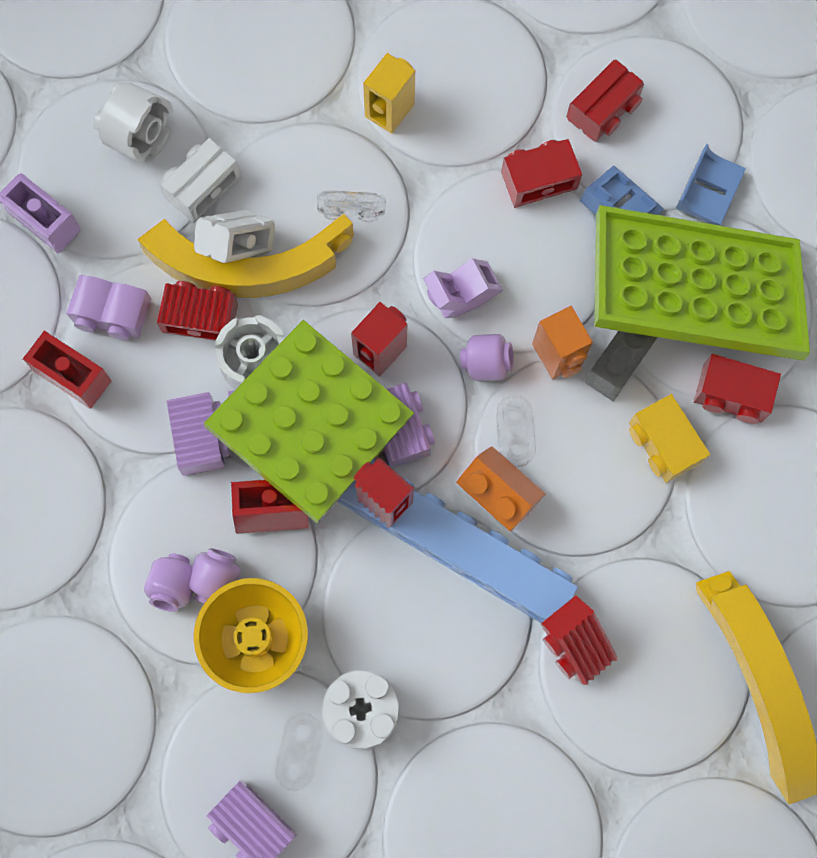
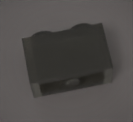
M618 331L590 370L584 383L614 402L658 337Z

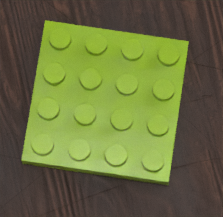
M303 319L204 422V427L314 522L318 523L355 482L353 478L358 470L366 462L369 461L371 463L411 419L414 412Z

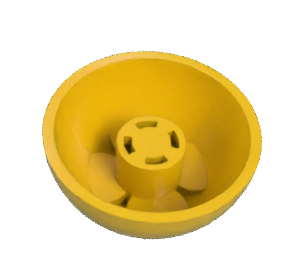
M259 578L240 579L219 588L202 606L194 626V649L203 670L220 686L239 693L264 692L285 682L300 665L308 642L307 621L298 601L282 586ZM257 646L259 647V648H255V649H250V650L248 651V648H249V647H257Z

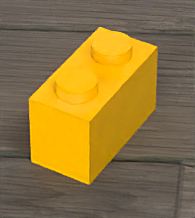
M387 52L363 82L365 117L391 134L415 105L416 70L413 69L408 61L403 58H396Z
M672 393L635 413L629 422L631 426L629 432L632 439L638 446L644 447L650 457L648 458L650 468L657 477L662 476L665 483L700 465L710 456L707 448Z

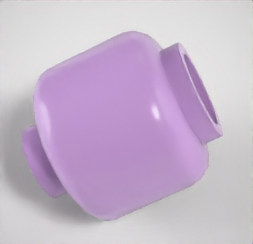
M500 334L474 335L468 340L467 348L461 349L462 369H468L470 377L476 381L502 380L508 371L513 370L514 354L512 343L506 342L505 338Z
M209 548L208 552H202L196 556L189 582L191 591L195 593L194 599L204 604L219 588L239 579L241 569L235 563V556L215 548Z
M172 553L168 557H160L153 561L144 586V592L150 599L149 603L152 606L163 611L175 612L178 608L189 604L193 594L189 587L192 566L189 564L190 560L187 557Z

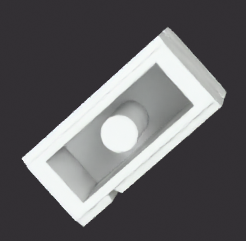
M207 139L202 145H194L187 154V160L178 169L173 167L168 170L163 177V183L160 185L165 198L178 210H181L192 222H195L241 177L237 161L211 139Z
M248 210L218 214L212 217H201L197 220L195 228V252L207 257L211 256L212 259L222 263L268 254L272 251L275 229L274 220L262 215L258 216V214Z

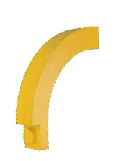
M342 214L317 235L293 249L270 256L245 258L227 263L214 260L211 256L207 257L196 253L194 243L178 233L165 218L137 240L143 253L156 266L178 281L191 282L197 288H204L206 290H209L211 286L225 287L235 294L236 298H258L296 290L331 272L336 268L334 252L340 253L351 244L354 232L353 223L345 214Z
M730 571L696 582L697 594L724 634L750 690L766 742L771 778L788 805L817 795V741L794 672L767 616L746 584L740 586Z

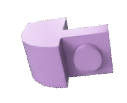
M473 258L451 274L433 271L423 278L428 287L427 295L430 301L440 309L444 318H453L465 314L485 304L503 291L488 261Z

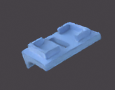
M706 143L677 203L676 209L710 224L720 226L746 168L716 155L710 150L709 144ZM697 180L703 184L724 192L725 195L719 194L713 190L696 184L695 181Z
M612 166L587 187L580 199V202L595 215L599 205L614 207L629 193L633 197L620 209L660 215L664 210L661 205L615 166Z

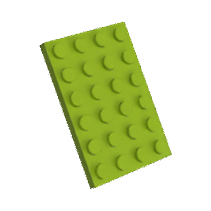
M599 205L596 212L594 327L804 361L810 354L800 239Z

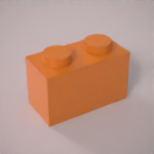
M571 305L539 321L532 345L553 380L560 375L568 378L578 373L583 368L581 365L587 359V354L593 341Z
M493 446L476 456L456 481L465 492L510 532L529 515L546 495Z

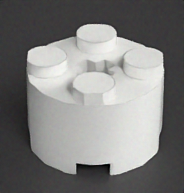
M118 81L113 84L110 97L107 99L103 110L96 113L93 127L99 131L102 144L141 163H145V157L148 155L157 156L165 145L171 128L166 126L167 113L173 114V108L170 101L131 82L124 83Z
M260 315L240 320L235 318L221 329L215 341L216 359L225 381L234 390L285 339L282 330L272 320ZM259 352L258 357L254 359H247V355H249L250 353L255 356V354Z
M355 670L341 675L329 686L323 699L322 716L327 730L336 741L353 749H369L380 745L392 734L398 721L399 702L393 687L384 677L371 671ZM357 700H365V705L371 704L372 711L366 713V720L357 721V715L351 716L350 710L356 707Z

